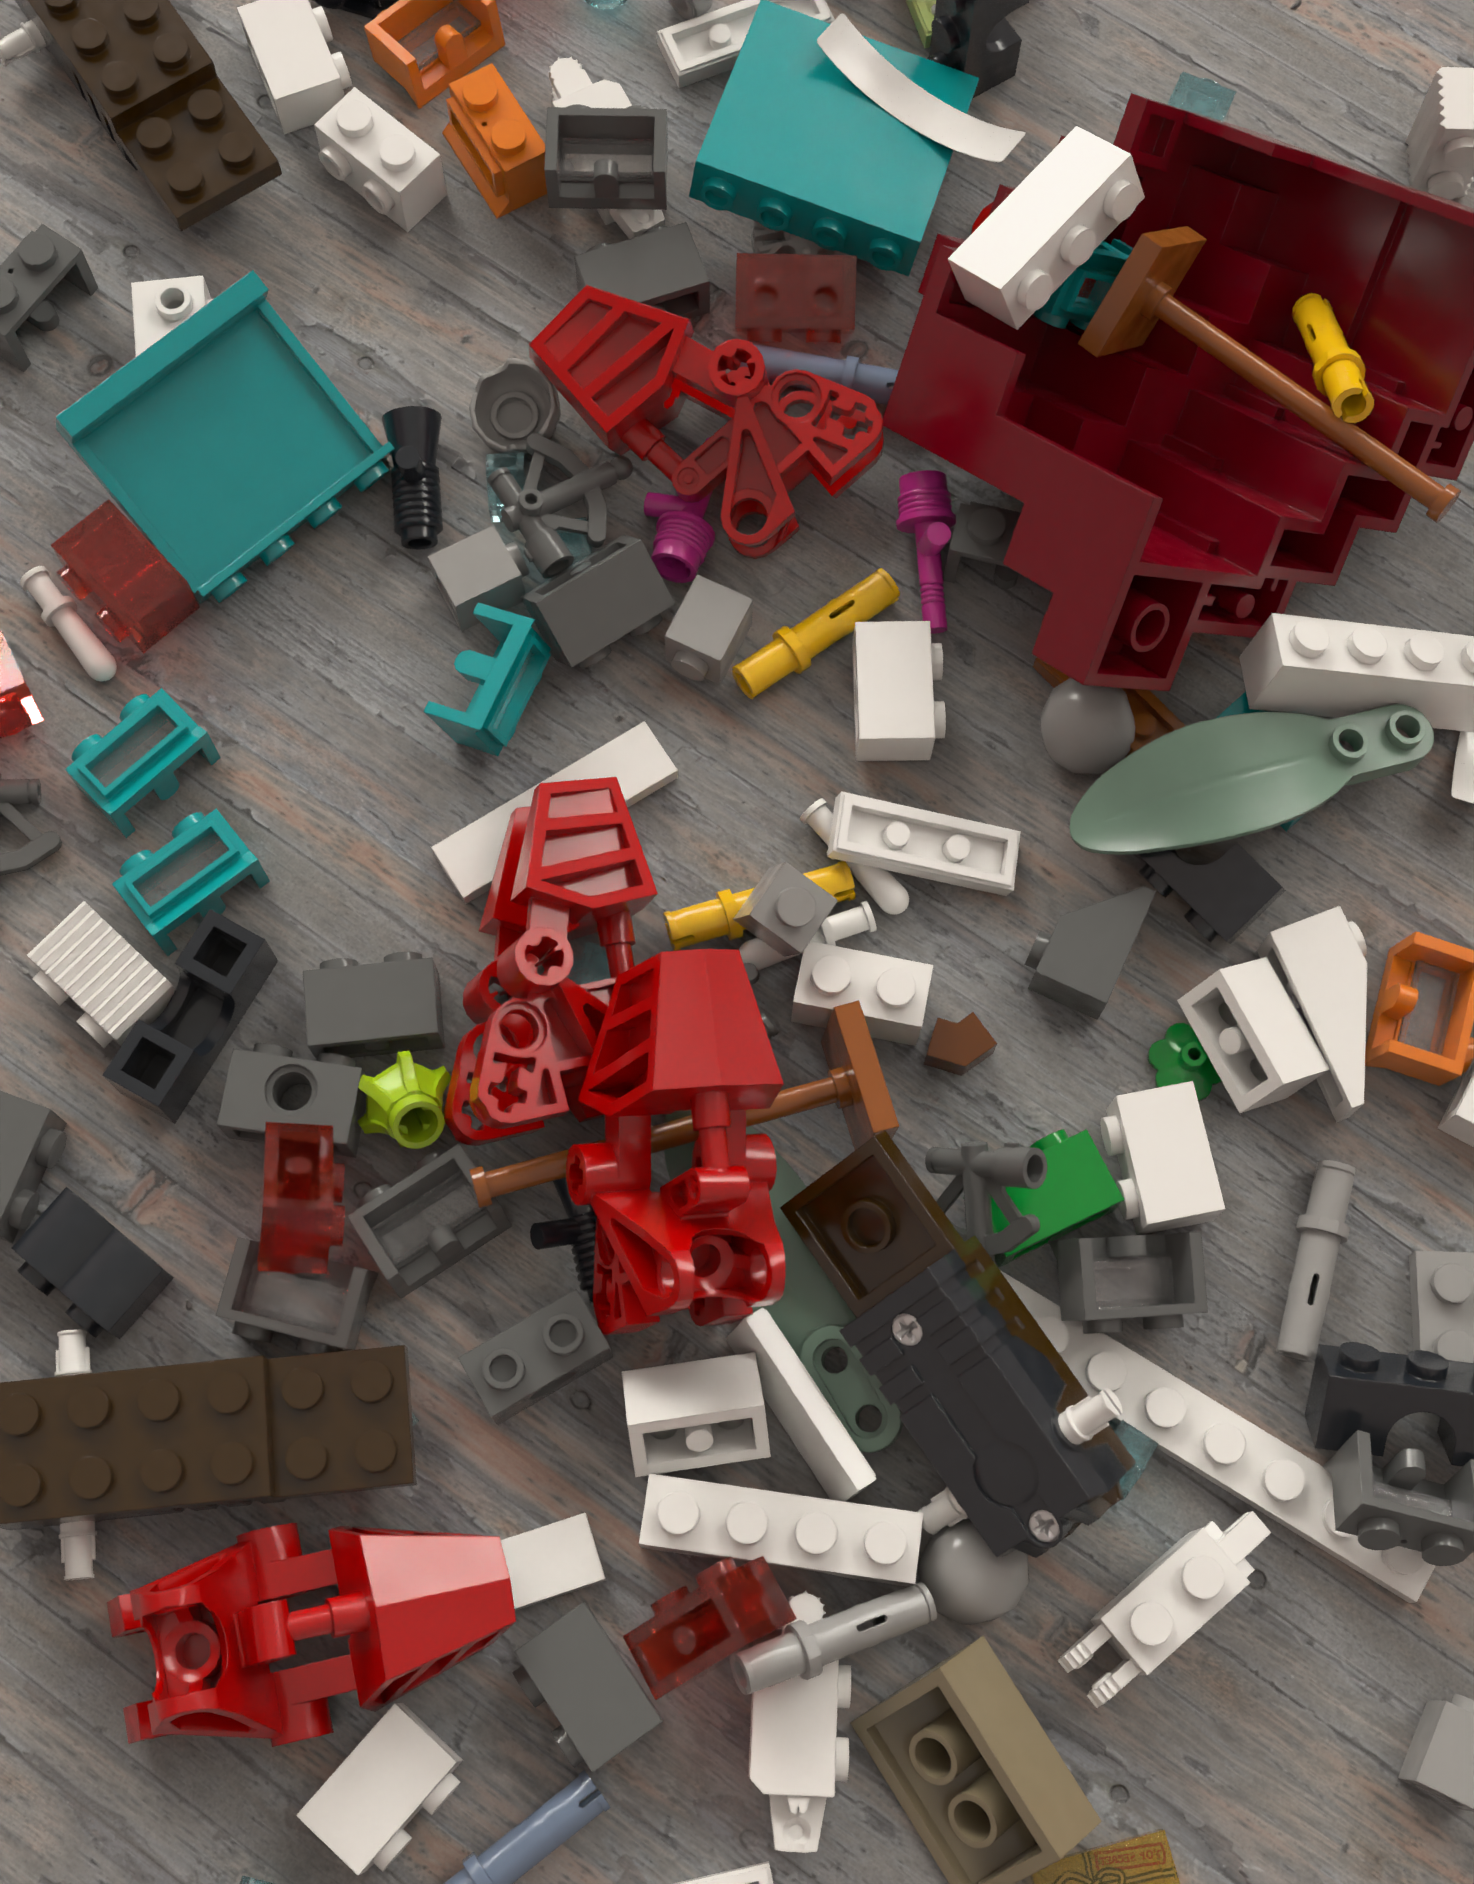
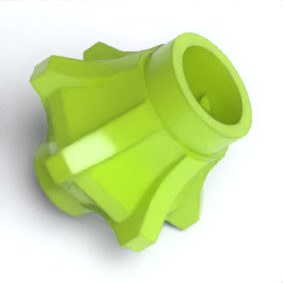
M410 1051L398 1052L396 1063L375 1077L361 1076L358 1087L366 1094V1113L358 1120L359 1126L365 1134L383 1133L395 1138L400 1148L419 1149L429 1146L439 1138L444 1124H446L444 1122L445 1107H443V1094L451 1081V1075L444 1065L431 1070L414 1063Z

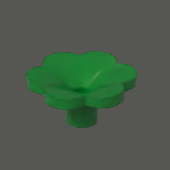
M1176 1023L1170 1026L1165 1033L1164 1039L1153 1043L1148 1051V1062L1157 1071L1155 1075L1157 1088L1193 1081L1197 1099L1200 1102L1210 1094L1212 1085L1222 1082L1193 1028L1188 1024ZM1188 1054H1193L1196 1060L1189 1058Z

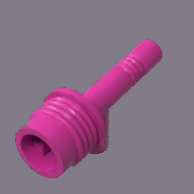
M654 492L646 494L644 514L646 516L659 517L656 523L657 535L653 541L651 559L662 578L675 583H687L696 577L699 567L705 561L706 553L715 542V532L712 526L703 519L712 492L699 502L694 503L685 502L675 495Z
M937 470L915 471L902 475L899 478L900 496L897 499L899 518L896 519V527L901 532L915 534L922 599V620L930 621L931 634L947 631L941 551L951 537L950 528L956 524V514L952 512L951 493L947 490L946 474Z

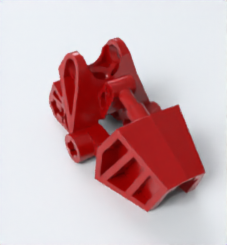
M586 285L529 343L530 359L610 450L620 456L631 450L642 461L649 460L672 482L677 494L685 502H699L726 479L721 509L722 526L734 549L744 557L753 559L766 557L800 530L788 493L811 473L832 497L838 498L871 469L882 456L884 448L883 420L881 413L876 407L875 400L867 395L799 369L785 371L770 385L763 356L758 348L749 341L737 338L727 340L712 351L691 339L694 330L690 319ZM741 362L747 363L748 367H740ZM801 384L812 390V392L803 390L790 392L780 400V395L790 385ZM831 396L837 398L836 400H833V401L830 400ZM688 399L726 419L727 423L687 458L683 459L665 442L666 436L660 429L679 416L685 400ZM804 403L813 407L808 414L796 418L786 414L788 409L795 404ZM834 415L840 417L838 420L832 419ZM858 427L867 429V433L864 431H858V433L854 437V440L847 439L845 437V433L848 435H853L857 431ZM760 514L767 518L763 528L757 533L747 535L738 531L739 523L748 515ZM766 540H768L767 543H765L764 545H762V546H760V547H755V548L750 547V546L760 545V544H762L763 542H765Z
M617 777L540 783L534 789L531 806L516 808L511 813L479 927V932L496 936L494 961L469 981L464 989L463 1007L467 1016L477 1025L462 1037L457 1048L444 1108V1122L450 1128L455 1140L460 1143L479 1146L532 1134L545 1127L543 1120L564 1116L569 1109L579 1123L605 1116V1114L578 1101L617 975L634 967L631 946L636 942L632 916L643 910L658 894ZM598 932L600 948L606 950L610 978L578 985L567 977L573 966V950L569 941ZM543 965L544 972L541 975L537 974L538 966ZM493 983L501 986L504 990L499 993V996L507 994L508 1001L503 1004L496 1002L494 997L498 992L490 993L489 987ZM483 1035L480 1051L476 1059L474 1043L478 1036ZM471 1106L473 1114L482 1123L477 1130L471 1128L472 1119L469 1115L462 1113V1107Z
M693 949L660 952L617 975L578 1101L605 1114V1142L573 1144L569 1148L566 1161V1181L571 1200L575 1205H591L597 1216L593 1307L598 1327L602 1334L612 1335L640 1332L659 1323V1315L674 1314L683 1309H689L691 1318L697 1326L732 1324L753 1315L752 1307L771 1306L783 1296L786 1277L785 1252L782 1239L774 1221L769 1194L776 1179V1155L772 1141L767 1134H746V1110L770 1109L784 1083L739 950ZM691 1110L693 1131L699 1132V1138L695 1142L692 1153V1168L661 1186L660 1192H652L650 1190L651 1115L672 1114L674 1111Z
M297 1523L281 1524L237 1535L236 1544L140 1588L134 1589L129 1594L115 1597L107 1602L112 1638L147 1632L153 1648L156 1665L155 1691L152 1693L153 1700L135 1703L123 1708L128 1744L167 1735L271 1739L272 1747L334 1733L328 1697L356 1690L360 1708L374 1712L378 1711L490 1646L516 1622L511 1580L500 1536L338 1526L328 1530L331 1549L302 1555ZM338 1584L340 1596L326 1598L325 1605L289 1612L288 1598ZM330 1634L332 1638L350 1635V1639H348L349 1655L270 1673V1663L296 1655L294 1641Z

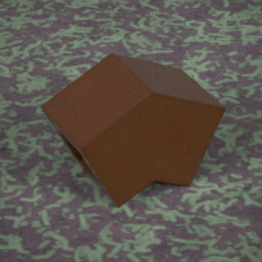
M974 1012L958 1023L937 1018L924 1065L962 1076L992 1055L998 1043Z

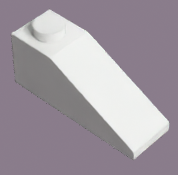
M1341 906L1271 931L1257 949L1260 959L1267 957L1330 1068V1070L1316 1078L1336 1122L1347 1119L1364 1104L1367 961L1365 959L1367 947L1365 939L1359 927L1353 921L1348 922Z

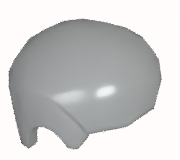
M508 358L506 363L499 368L482 374L477 382L475 393L472 395L469 406L473 430L490 450L511 456L529 454L526 450V443L528 437L532 434H539L551 439L561 417L559 395L556 387L536 364L518 358Z
M1069 678L1053 688L1041 713L1040 731L1044 747L1055 763L1076 775L1102 774L1123 760L1130 751V745L1135 737V721L1127 694L1122 688L1087 686Z
M969 1518L961 1520L952 1527L947 1525L940 1529L938 1533L932 1535L918 1561L920 1582L924 1583L934 1599L936 1612L963 1625L989 1622L1007 1614L1017 1606L1029 1583L1028 1554L1014 1550L1006 1556L996 1557Z

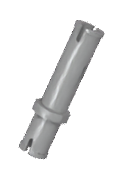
M1319 1160L1317 1162L1306 1214L1298 1216L1296 1231L1301 1233V1238L1275 1351L1277 1354L1305 1362H1313L1316 1359L1340 1243L1348 1241L1350 1227L1345 1224L1356 1168L1348 1164L1332 1160Z
M919 1582L868 1602L857 1604L850 1609L811 1624L798 1620L788 1624L784 1628V1634L731 1655L730 1665L733 1677L741 1693L744 1695L771 1687L796 1676L809 1680L819 1676L823 1671L824 1665L864 1649L872 1648L882 1642L934 1622L937 1618L934 1599L926 1585ZM872 1620V1627L863 1631L857 1630V1625Z

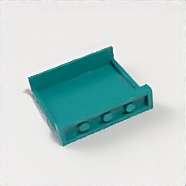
M760 0L697 156L689 197L702 201L713 209L735 213L757 221L768 229L782 230L812 241L823 249L839 251L870 262L878 269L895 271L909 277L954 150L929 139L896 119L866 96L836 67L817 43L818 37L830 26V23L767 0ZM863 36L880 55L915 84L944 103L965 114L968 113L979 81L978 77Z
M254 270L250 271L56 416V430L199 604L212 595L219 603L227 599L248 581L241 572L259 558L262 559L266 566L270 565L296 544L289 535L308 521L316 529L342 508L337 498L355 485L362 493L389 472V469L383 462L388 459L395 449L389 441L383 446L276 313L266 300L269 289Z

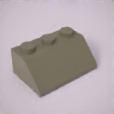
M984 1636L939 1662L850 1722L949 1884H1015L1061 1860L1102 1822Z

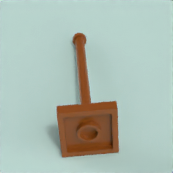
M1188 226L1143 233L1077 344L1097 358L1142 346L1160 319L1428 508L1426 516L1434 522L1438 523L1447 514L1458 499L1461 490L1451 483L1444 488L1355 424L1343 421L1342 416L1340 418L1335 416L1331 407L1173 297L1207 241L1206 238Z
M859 1000L833 1007L821 1040L829 1067L828 1078L781 1090L770 1109L746 1110V1127L835 1103L838 1109L842 1108L855 1150L884 1130L892 1139L899 1128V1123ZM692 1115L651 1126V1154L696 1142L699 1138V1132L693 1131ZM605 1139L595 1141L592 1143H602L605 1142ZM569 1149L484 1172L482 1166L469 1169L479 1208L492 1205L491 1198L566 1178V1161Z

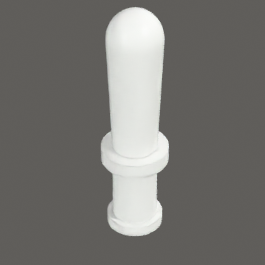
M37 566L26 572L20 580V585L25 591L30 592L43 609L41 614L42 620L47 626H55L91 678L97 681L110 680L117 670L116 660L76 613L78 605L71 596H63L49 578L50 573L44 566Z
M821 798L801 815L800 820L803 824L808 823L829 846L833 813L826 807L827 802ZM846 861L853 876L884 912L897 915L907 909L909 904L907 890L887 870Z
M863 901L859 907L826 917L811 941L836 946L835 941L867 930L870 933L876 931L875 919L868 902ZM759 938L748 940L739 948L743 963H752L758 970L800 955L784 957Z

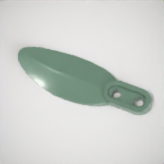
M1403 704L1389 705L1329 720L1297 713L1256 712L1224 716L1191 724L1151 741L1118 762L1099 777L1082 796L1071 815L1069 827L1071 838L1081 849L1092 853L1133 855L1205 845L1268 830L1315 810L1330 800L1345 785H1353L1415 768L1433 746V728L1429 720L1420 711ZM1396 728L1403 730L1410 738L1402 736ZM1339 741L1348 742L1353 747L1354 752L1345 750Z
M691 1110L674 1111L672 1114H667L664 1122L690 1116ZM751 1126L746 1127V1134H759ZM695 1142L664 1150L670 1181L692 1168V1153ZM775 1150L777 1172L775 1183L769 1194L774 1221L784 1246L786 1263L785 1288L783 1296L779 1301L771 1306L752 1307L753 1313L762 1307L765 1310L767 1309L859 1450L865 1453L883 1451L893 1445L901 1434L903 1422L899 1417L902 1415V1412L895 1403L889 1404L879 1389L882 1384L875 1374L873 1376L869 1375L859 1360L863 1357L855 1345L851 1348L839 1332V1330L854 1321L856 1317L780 1209L782 1205L807 1186L787 1161ZM840 1348L847 1354V1366L839 1373H830L825 1366V1357L832 1349ZM868 1406L877 1407L882 1414V1423L873 1432L864 1431L859 1424V1415Z

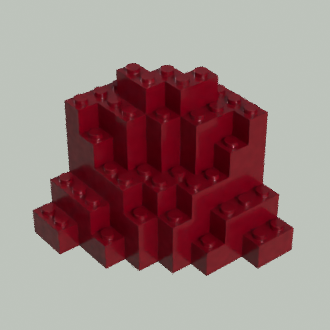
M1131 93L1113 145L1132 155L1145 198L1136 206L1133 213L1122 221L1103 241L1111 245L1112 240L1117 239L1134 248L1143 233L1184 226L1190 227L1206 238L1207 241L1173 297L1331 407L1329 398L1324 396L1316 387L1312 376L1314 363L1306 349L1298 326L1292 317V308L1302 296L1316 293L1321 295L1322 300L1326 298L1332 307L1334 316L1343 331L1349 348L1355 350L1364 363L1366 370L1364 381L1374 399V407L1371 413L1362 421L1353 424L1427 476L1457 481L1474 441V209L1440 196L1398 184L1247 128ZM1061 135L1059 143L1065 138V136ZM1002 184L999 185L989 216L1016 188ZM937 233L918 293L924 296L882 419L883 426L1024 503L1003 564L1053 593L1031 653L1082 685L1170 691L1193 632L1254 638L1272 613L1284 614L1296 582L1329 586L1336 585L1359 528L1397 533L1411 496L1160 319L1142 346L1098 358L1077 344L1084 330L1072 324L1070 320L1066 328L1062 329L1047 324L1032 314L1016 330L965 300L948 261V258L965 240ZM1085 278L1077 296L1086 297L1094 279Z

